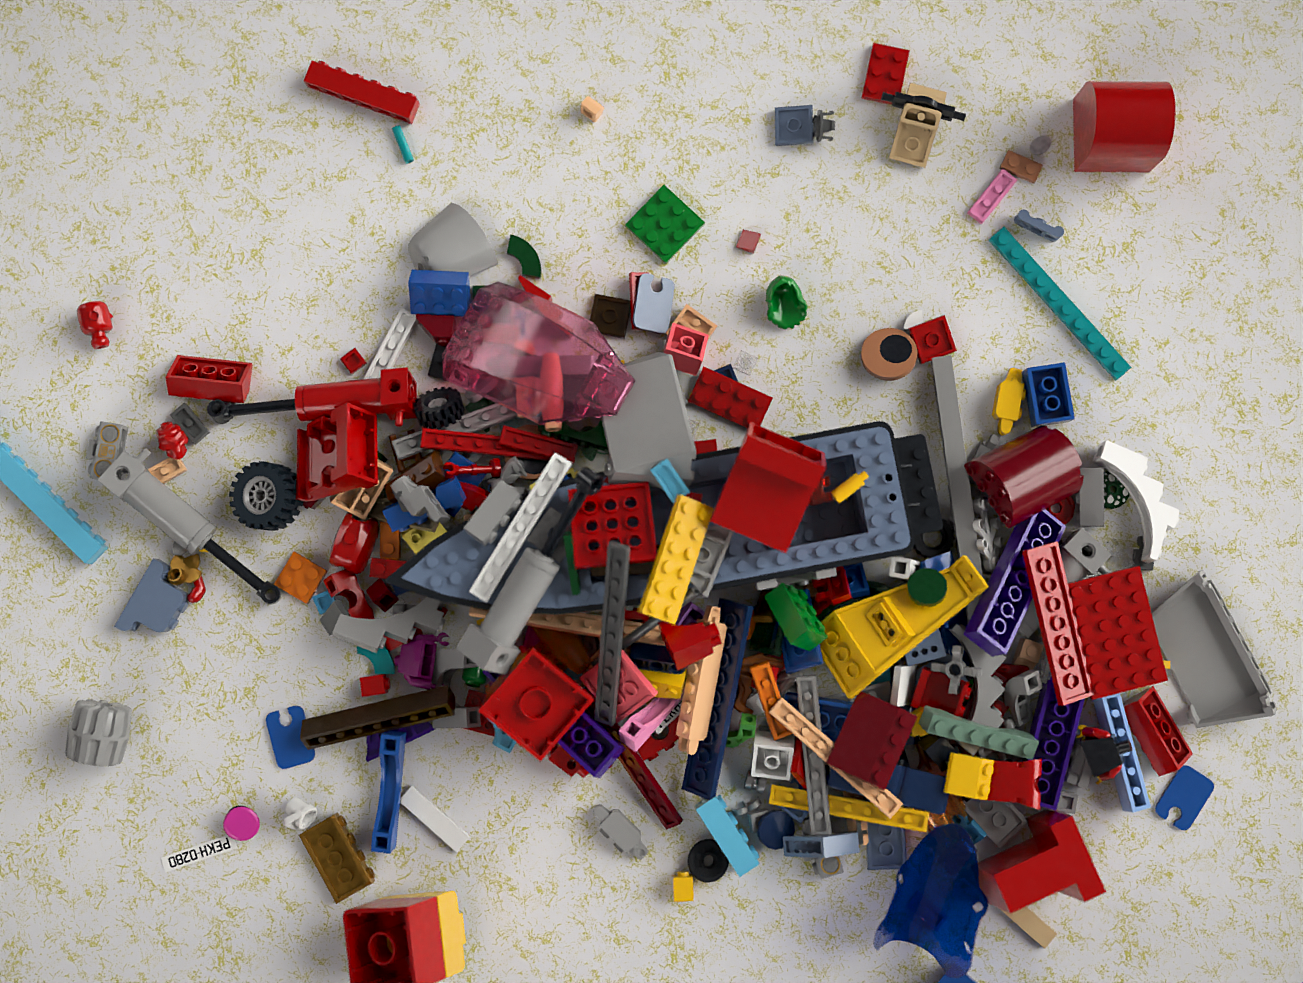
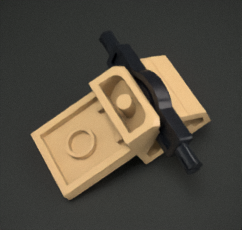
M909 83L907 94L895 92V95L883 92L881 100L892 102L893 107L902 109L889 158L926 168L940 119L952 121L953 118L964 122L966 113L957 112L955 107L944 104L947 92L918 84Z

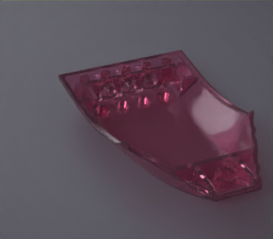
M499 281L478 290L442 354L443 379L487 398L539 425L554 421L560 423L565 420H583L586 417L616 416L635 383L633 376L628 372V369L593 322L551 301Z

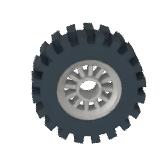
M259 461V463L252 462L250 466H244L242 468L244 473L238 472L235 476L238 479L237 482L232 481L231 486L235 487L234 492L229 491V497H233V501L229 502L230 507L236 508L232 513L234 516L240 517L238 521L246 524L245 526L248 528L277 531L279 530L278 528L284 529L287 527L286 523L292 524L295 521L292 516H299L301 511L297 510L298 506H303L304 502L296 499L295 479L297 474L291 472L292 469L289 467L265 461Z

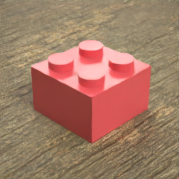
M672 323L663 352L672 355L676 370L696 376L703 361L709 335Z

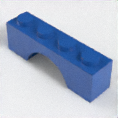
M456 476L437 485L436 499L444 510L450 507L456 509L463 505L462 502H464L466 495ZM398 501L386 506L382 511L392 532L397 530L399 532L405 531L410 528L409 525L415 522L417 525L427 521V517H429L427 512L422 516H413L409 512H403Z

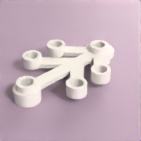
M984 498L974 499L973 510L976 514L981 515V519L973 521V528L981 537V539L976 541V546L984 556L983 565L985 570L993 573L999 560V549L1005 547V540L1002 536L994 538L996 529H1000L1002 526L1001 520L998 517L991 518L989 528L986 513L990 508L988 500Z

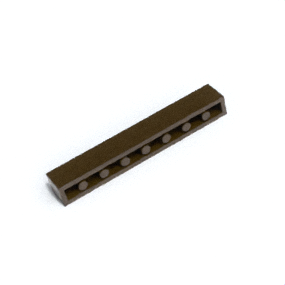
M449 685L304 719L302 720L300 740L310 750L455 715V695Z

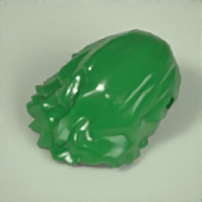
M779 275L770 282L766 290L765 300L768 303V320L784 330L787 328L793 329L795 325H800V322L804 321L807 316L808 306L794 279Z

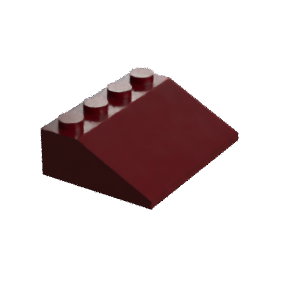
M861 691L854 699L826 764L879 790H885L918 716Z

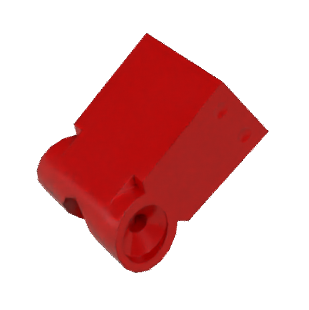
M1042 759L1024 762L994 760L990 792L986 801L1020 803L1040 810L1041 793L1037 784L1041 777Z

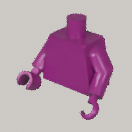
M442 632L438 636H434V634H418L408 644L401 646L400 655L395 657L394 662L398 666V673L404 674V679L411 686L426 690L436 687V684H433L431 681L437 643L434 642H439L442 646H448L449 642H442L444 637H449L446 633Z

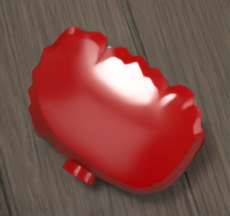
M347 512L336 532L331 547L329 563L332 566H341L352 573L360 574L367 567L368 560L374 550L376 539L379 535V523L374 519H369L366 522L355 520L352 518L353 514Z

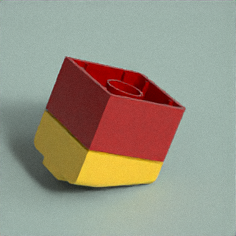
M454 891L391 895L350 908L343 913L350 983H436L464 969L463 944L466 943L463 914L459 913L457 895Z

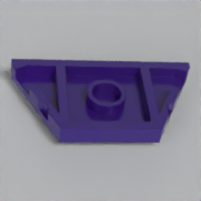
M424 722L394 729L393 731L406 732V744L436 730V728L433 729V725L430 722ZM382 733L366 737L367 762L380 756Z

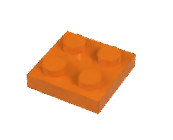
M294 551L274 585L308 604L328 571Z

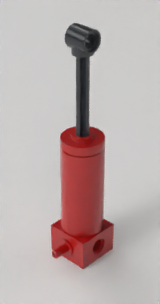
M408 367L381 370L380 378L297 386L295 399L232 405L230 402L224 403L222 400L216 399L208 404L207 413L216 423L226 424L230 419H233V416L296 410L299 420L307 422L314 421L321 416L330 418V411L347 402L377 415L387 414L391 421L395 420V426L401 427L403 419L417 418L413 408V403H416L415 400L417 398V383Z

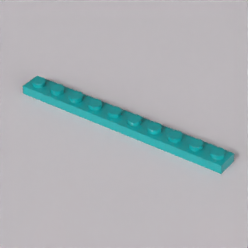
M1005 227L989 239V242L1115 381L1132 368Z

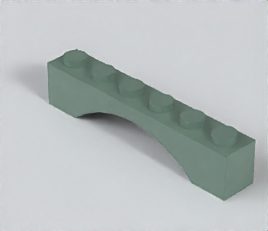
M929 706L924 707L918 723L927 733L1028 759H1033L1039 741L1028 732L1013 728L1001 729L978 724Z

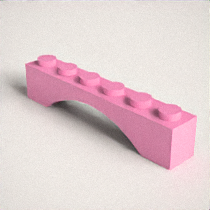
M683 693L681 699L654 698L644 709L631 716L620 728V741L636 752L682 700Z

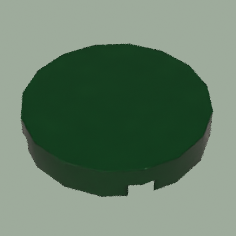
M931 568L915 571L909 577L907 583V591L911 600L920 606L925 605L928 607L941 603L946 596L948 588L943 574Z

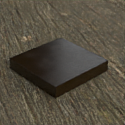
M595 294L588 332L625 339L631 311L630 300Z

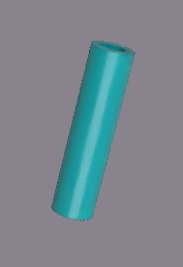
M400 125L393 127L392 131L405 164H409L414 159Z

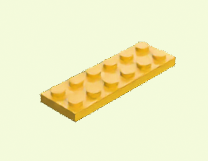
M677 494L638 612L671 624H676L714 510L713 507Z

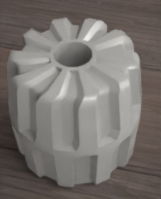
M92 699L77 701L67 732L65 754L68 759L93 766H115L120 764L123 760L130 735L131 708L117 702L108 703L106 700H100L99 702Z

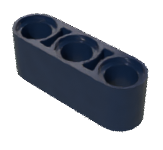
M640 642L631 645L629 658L638 669L671 674H682L685 672V667L677 670L666 646Z

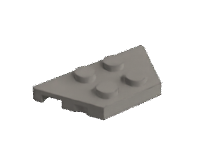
M709 526L707 528L690 582L704 598H708L734 531L722 526Z

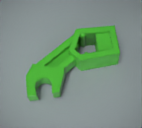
M742 713L739 729L728 732L726 747H738L747 739L755 737L757 715Z

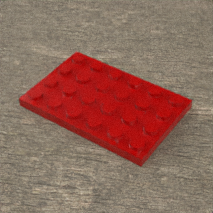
M1133 566L1068 583L1094 695L1090 696V699L1094 700L1168 681L1140 566Z

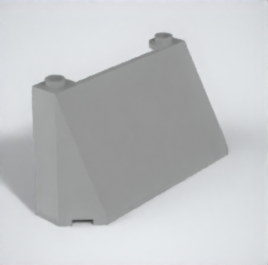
M658 351L594 375L591 382L587 385V393L592 399H597L610 455L604 467V473L608 476L609 483L627 484L649 481V487L662 488L650 469L667 458L689 488L694 480V471H691L692 459H696V447L672 355Z
M1203 570L1198 571L1151 612L1162 656L1165 661H1171L1170 671L1189 705L1188 720L1191 724L1194 723L1196 728L1274 716L1277 707L1274 701L1270 702L1269 696L1272 692L1267 680L1216 585L1212 580L1207 581L1205 579L1207 576Z

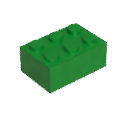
M780 583L778 587H775L764 596L790 644L811 651L828 638L824 632L826 630L824 625L818 621L817 613L807 601L808 596L803 590H798L792 585Z

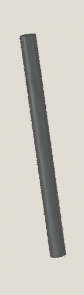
M695 587L686 592L681 608L699 595V591ZM651 617L623 638L622 650L636 642L663 620ZM599 656L591 662L592 666L599 662Z

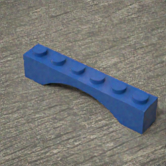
M390 730L381 734L379 752L381 783L377 815L372 832V852L390 854L396 848L406 732Z

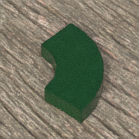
M510 234L507 254L514 256L520 262L523 276L541 279V263L535 249L524 239Z

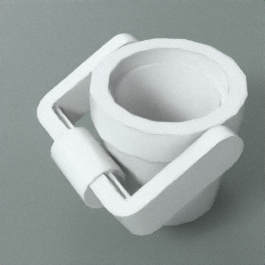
M295 797L285 808V813L288 817L283 819L284 824L287 828L296 831L305 829L316 821L318 809L312 804H308L302 799Z

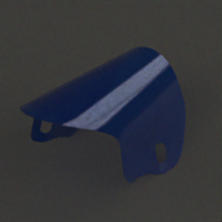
M954 823L938 826L929 832L915 847L908 860L898 870L895 893L885 918L878 926L874 937V947L877 951L890 941H904L923 948L935 957L944 970L945 975L950 978H960L969 971L972 964L979 923L986 914L989 905L987 896L979 886V868L975 845L969 833L962 826ZM902 874L901 880L899 881L898 876ZM980 902L983 909L976 912L973 906ZM965 942H966V944H967L968 947H969L970 953L968 952V950H967L966 947H965Z

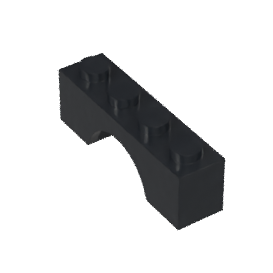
M928 733L917 742L935 764L949 761L950 753L961 754V751L955 744L951 745L949 743L950 738ZM960 796L966 803L971 799L969 797Z

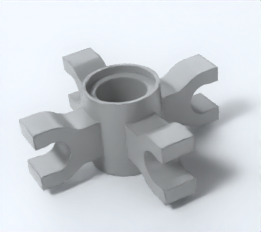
M961 645L953 646L952 661L948 664L931 663V671L946 672V675L950 678L948 693L951 694L960 693L961 677L965 675L979 677L982 673V668L968 667L962 661L964 646ZM954 664L960 667L959 675L952 671Z

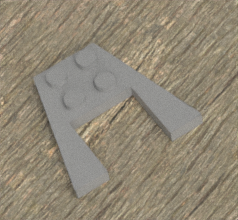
M836 568L756 582L758 590L778 587L780 583L787 585L795 583L796 586L809 584L808 580L837 576Z

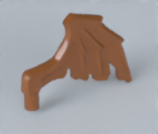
M763 652L743 658L734 709L739 713L753 714L754 712L746 706L748 696L752 693L749 688L752 683L749 667L753 666L754 663L768 660L771 665L782 668L785 666L784 660L763 655Z

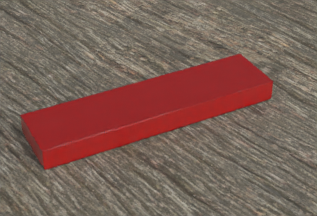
M503 425L498 443L500 446L550 459L556 453L570 461L572 465L574 464L578 448L576 444Z

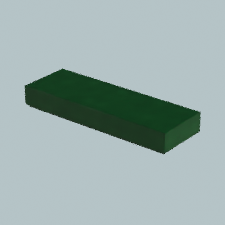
M566 531L563 537L573 596L580 594L581 585L578 569H575L572 531Z

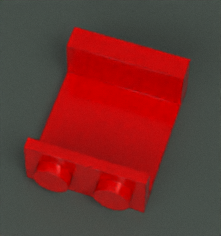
M924 666L910 706L915 708L929 706L962 718L966 708L962 706L964 699H969L972 688L968 687L970 682L960 679V693H948L950 678L945 673L931 671V668Z

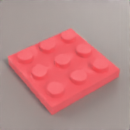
M623 650L621 652L616 723H619L658 693ZM599 662L579 677L595 698Z

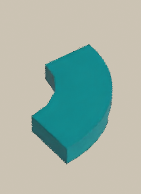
M357 646V654L364 655L370 659L374 666L375 674H395L394 660L385 646L383 649L379 648L377 653Z

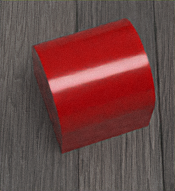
M1087 81L1073 98L1074 172H1150L1166 157L1174 134L1176 107L1171 84L1159 81Z

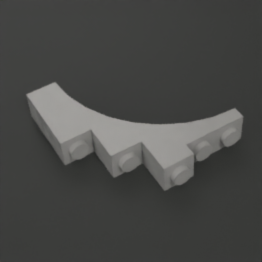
M426 597L415 607L388 618L362 619L340 614L333 630V637L377 653L378 649H383L387 638L384 636L407 644L408 639L412 640L416 629L413 627L436 635L437 630H442L445 619H442L444 612L438 611V609L442 610L444 602Z
M953 623L948 630L955 636L961 646H964V651L967 654L971 667L982 668L981 676H973L974 696L967 720L998 728L1005 720L1000 717L1002 713L993 706L991 708L990 706L1004 692L1005 688L1002 686L1003 682L994 675L992 677L991 675L1004 662L1006 657L1004 655L991 657L963 635L966 629L963 624ZM954 740L972 756L981 747Z

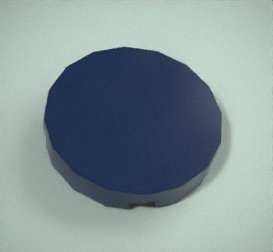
M770 810L761 817L758 823L757 836L760 842L765 847L773 850L784 848L783 836H794L795 824L792 817L781 810Z

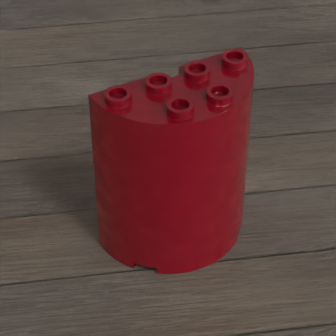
M1047 425L1039 426L964 465L967 473L977 484L978 489L989 495L988 502L990 506L995 509L1000 520L1008 529L1079 492L1084 479V475H1081L1080 472L1082 462L1072 442L1056 428L1053 430L1047 428Z

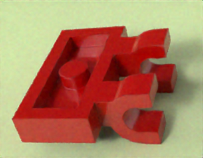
M843 566L836 567L837 576L812 580L813 586L817 588L818 594H815L816 600L820 602L822 609L827 608L831 602L833 605L852 598L846 571Z

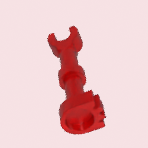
M499 458L490 459L489 466H477V464L458 466L452 462H446L443 466V469L450 470L446 471L445 478H453L454 475L471 474L473 476L478 473H490L492 477H500L501 475Z

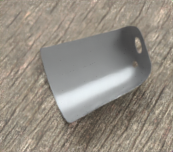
M450 203L421 228L408 244V252L416 270H420L418 267V262H420L425 270L469 272L470 276L498 265L495 252L483 230L465 209L455 203ZM424 256L429 258L428 262L425 261Z

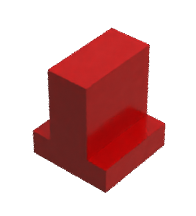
M750 422L713 510L710 522L787 553L813 491L817 489L825 471V453Z
M1047 809L1026 818L1033 835L1032 838L971 865L986 902L1010 914L1056 892L1082 902H1087L1106 893L1073 816Z

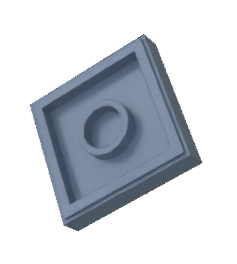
M813 105L775 107L776 146L813 144Z

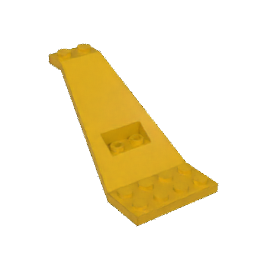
M966 555L960 557L949 568L938 571L946 579L948 588L943 601L935 606H920L913 602L908 595L906 583L834 610L821 622L826 629L824 632L828 637L820 643L822 659L848 699H853L879 675L989 587Z

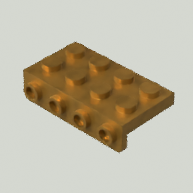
M338 812L299 834L301 841L336 904L375 882L373 869L366 865L364 861L366 857L361 849L358 850L355 845L356 839L352 832H348L346 820L342 815L339 816Z

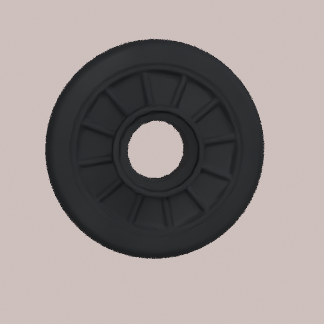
M704 839L697 842L691 848L688 855V868L697 880L706 883L717 881L728 869L729 860L716 840ZM711 855L713 863L710 866H705L704 858Z

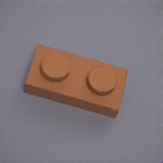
M1008 150L999 169H1004L1008 173L1034 184L1043 165Z

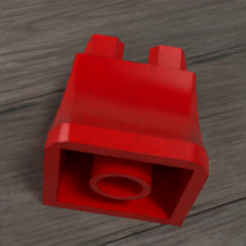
M664 621L658 623L662 639L677 670L713 654V647L722 644L719 636L720 632L715 622L704 626L703 622L691 625H675Z

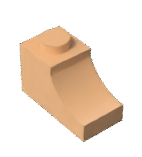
M1020 638L1012 664L1025 665L1029 667V670L1033 669L1038 664L1044 645L1026 638Z

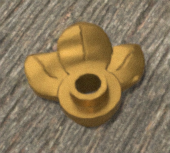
M195 554L184 558L183 555H175L170 562L169 582L179 586L184 582L190 584L197 581L202 575V572L198 570L200 556Z

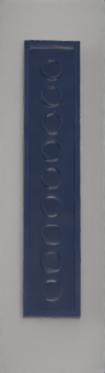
M719 598L718 607L721 608L720 623H724L727 630L708 733L704 740H699L697 752L694 755L688 754L681 788L709 801L716 796L754 607L725 598Z

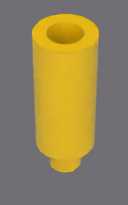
M865 471L859 475L855 473L830 493L838 503H841L865 485L864 480L869 476Z

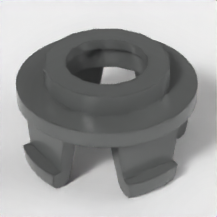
M818 110L817 115H814L813 136L816 137L817 142H821L822 139L833 140V137L822 135L823 132L835 130L834 120L823 119V116L833 115L834 111L824 113L822 110Z

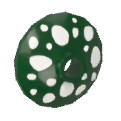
M1109 471L1104 472V508H1118L1126 503L1129 492ZM1111 486H1114L1116 489L1114 493L1110 491Z

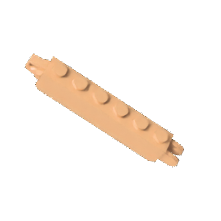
M711 605L706 606L703 619L697 618V623L703 622L704 626L715 622L720 632L719 636L722 644L713 647V654L688 666L676 735L679 736V751H685L689 755H694L697 752L699 740H704L707 737L727 630L726 625L720 623L721 608Z

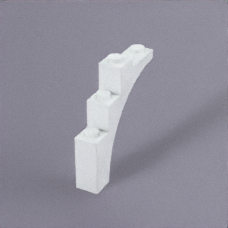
M1106 440L1097 446L1093 463L1114 475L1130 493L1141 516L1144 531V547L1141 561L1147 564L1157 561L1162 553L1161 545L1167 536L1166 531L1175 528L1178 524L1179 510L1159 502L1163 496L1162 488L1164 484L1143 476L1148 467L1146 465L1147 457Z

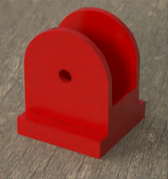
M520 645L518 648L521 651L508 673L501 674L494 683L489 681L485 685L486 698L478 706V711L541 762L594 699L592 695L532 645L529 649Z

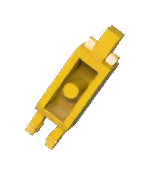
M1010 368L1006 379L997 385L992 417L994 420H998L997 432L1001 436L1009 434L1013 423L1018 421L1022 415L1020 405L1021 400L1023 401L1025 398L1026 390L1024 389V383H1021V369Z

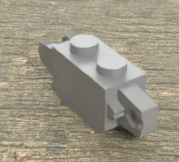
M602 804L595 806L593 812L601 822L599 824L601 828L599 831L607 839L611 837L615 841L613 845L621 853L623 851L629 852L639 860H642L649 851L641 841V831L619 809H613L610 812Z

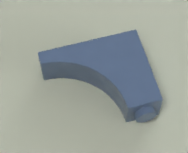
M841 832L818 836H783L784 857L828 858L860 853L858 832Z

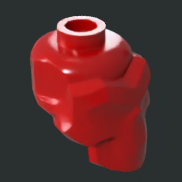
M171 421L160 424L161 427L156 430L159 443L158 448L166 451L167 456L170 458H183L187 452L185 444L188 443V437L185 435V432L181 430L178 424H172Z

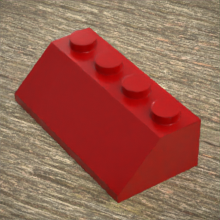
M177 355L165 377L168 395L244 403L250 390L253 364L250 362Z
M1154 686L1149 687L1123 703L1131 732L1136 736L1142 751L1147 755L1152 768L1158 776L1179 770L1193 753Z

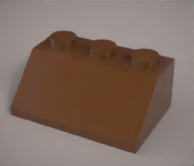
M433 450L392 476L384 485L388 501L391 503L397 502L391 485L402 476H409L417 486H428L431 491L439 483L448 480V478H445L446 470L443 469L444 464L439 450Z

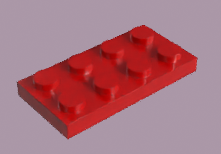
M703 366L688 402L748 428L750 422L761 425L773 397Z

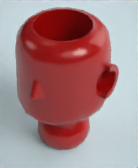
M91 301L81 304L77 308L81 331L85 335L92 337L91 346L94 349L108 347L110 341L105 333L113 328L111 322L113 315L109 312L108 306L102 301Z

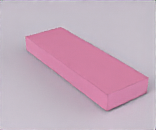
M1002 169L967 214L982 225L1016 183L1017 179Z

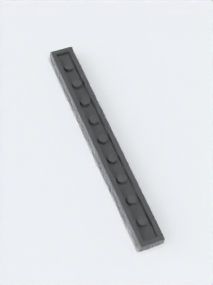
M613 541L608 544L594 717L595 721L609 726H613L616 722L630 546Z

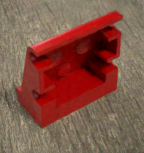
M346 402L330 411V418L321 416L308 423L307 431L300 428L297 429V500L309 502L360 487L369 489L378 484L377 414Z

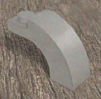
M1027 670L1011 678L1005 686L1004 703L1010 707L1013 721L1017 726H1021L1034 719L1029 695L1042 689L1039 670Z

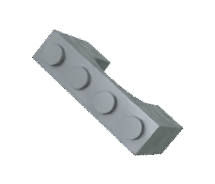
M458 649L436 650L431 681L433 684H436L435 688L442 686V684L449 685L450 687L452 676L458 669L478 667V665ZM456 702L455 715L433 720V729L481 726L478 707H462Z

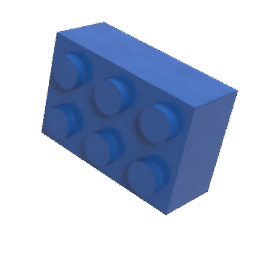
M411 270L408 281L411 314L468 317L471 305L469 272Z
M1065 362L1030 367L1022 371L1031 428L1066 423L1075 419Z

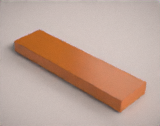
M766 660L749 667L774 741L793 734L769 713V710L781 698L769 661Z

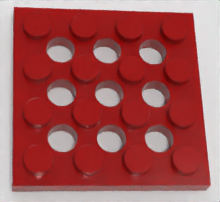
M649 481L603 486L597 494L586 497L571 522L575 569L606 566L608 544L611 540H618L620 544L630 546L629 564L655 561L657 549ZM568 489L569 502L577 489ZM630 499L634 500L636 506L628 508L625 506V502ZM611 501L616 504V507L613 510H607L605 504ZM591 503L596 506V509L593 512H587L584 507ZM633 518L639 523L636 527H630L627 525V521ZM612 520L616 521L618 527L609 529L606 526L607 523ZM589 523H596L598 528L595 531H589L586 526ZM632 538H638L641 543L639 546L633 547L629 544V541ZM591 542H597L600 547L598 550L592 551L588 548V545Z

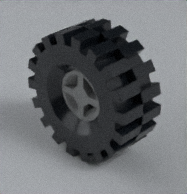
M441 387V389L433 388L431 392L428 390L425 395H419L420 398H416V403H413L418 423L423 428L429 427V429H434L437 427V429H441L443 426L446 428L451 423L455 424L456 420H460L461 416L465 414L460 392L455 388L452 389V387L447 389L445 387Z

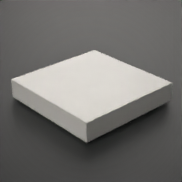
M917 665L894 667L890 704L897 707L911 704L914 696Z

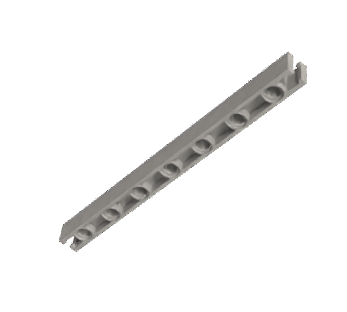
M952 356L934 357L931 361L958 559L966 555L983 578L980 554L976 546L977 533L973 528V521L975 519L969 476L964 467L967 462ZM983 592L965 606L967 625Z

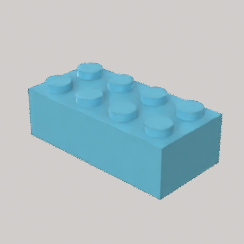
M721 795L713 797L710 801L703 799L695 805L696 811L738 876H743L759 865L758 858L760 856L753 844L750 846L747 844V841H749L747 835L742 828L738 830L736 827L738 822L731 811L727 813L725 810L727 805Z

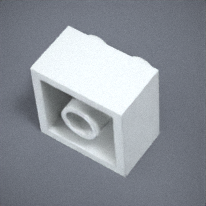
M755 730L751 776L790 780V769L794 752V735H788L774 741L771 732Z

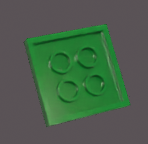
M663 185L625 224V227L667 264L705 225V222L669 188Z

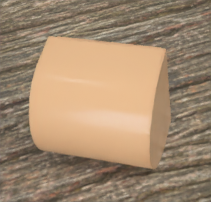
M589 96L581 103V113L593 122H596L604 111V107Z

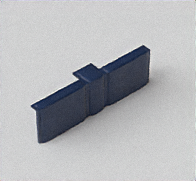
M896 765L886 789L903 803L902 806L934 814H945L949 793H944L946 777ZM831 767L827 785L834 789L862 795Z

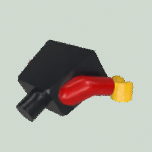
M1084 724L1079 725L1077 729L1080 731V734L1076 735V737H1083L1080 743L1093 774L1092 776L1098 778V781L1095 783L1098 785L1102 781L1113 779L1122 769V764L1125 761L1123 754L1133 751L1129 739L1118 742L1116 735L1110 734L1106 730L1087 727Z

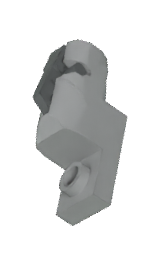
M402 476L392 483V491L403 512H409L413 516H422L427 512L429 518L434 522H445L450 518L428 486H417L409 476Z

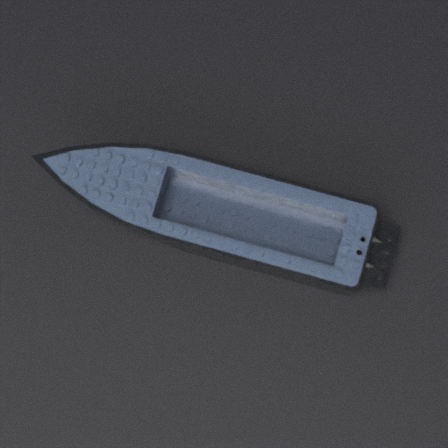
M876 421L788 437L824 452L826 468L817 489L813 491L787 553L734 532L710 591L905 555L914 547V535L941 530L943 522L925 436L916 434L894 438L893 430L889 424L883 421ZM741 446L696 454V459H692L691 471H694V480L688 489L690 492L702 494L701 503L715 508ZM604 471L596 472L604 480L607 478ZM865 471L869 476L864 480L865 485L841 503H838L830 492L855 473L859 475ZM575 478L561 481L530 534L550 507L563 514L569 504L568 489H577L575 487L577 485ZM649 487L656 545L662 542L674 504L663 488ZM531 490L521 494V506L525 502ZM631 499L627 500L625 506L633 508L636 506V502ZM611 501L605 504L607 510H613L616 507V504ZM520 506L517 511L513 510L509 515L508 523L504 527L499 528L496 532L497 537L491 544L488 543L484 546L465 532L464 527L471 519L469 518L431 541L387 577L384 582L442 602L490 610L526 548L540 549L527 540L528 537L526 538L488 602L469 592L520 510ZM633 518L627 521V525L630 527H636L639 523ZM612 520L606 526L609 529H615L618 527V523ZM709 522L708 527H709V526H717V527H719L720 525H717V524H715V523H713V522ZM589 523L586 528L589 531H595L598 526L596 523ZM554 527L548 531V537L550 536ZM632 538L629 541V544L633 547L641 543L638 538ZM591 542L588 545V548L592 551H595V547H600L597 542ZM565 556L561 563L553 560L560 568L532 614L560 615L603 610L605 576H591V568L578 569L581 592L579 595L572 596L567 557ZM650 574L628 575L625 607L641 604ZM689 582L687 591L694 587L691 582Z

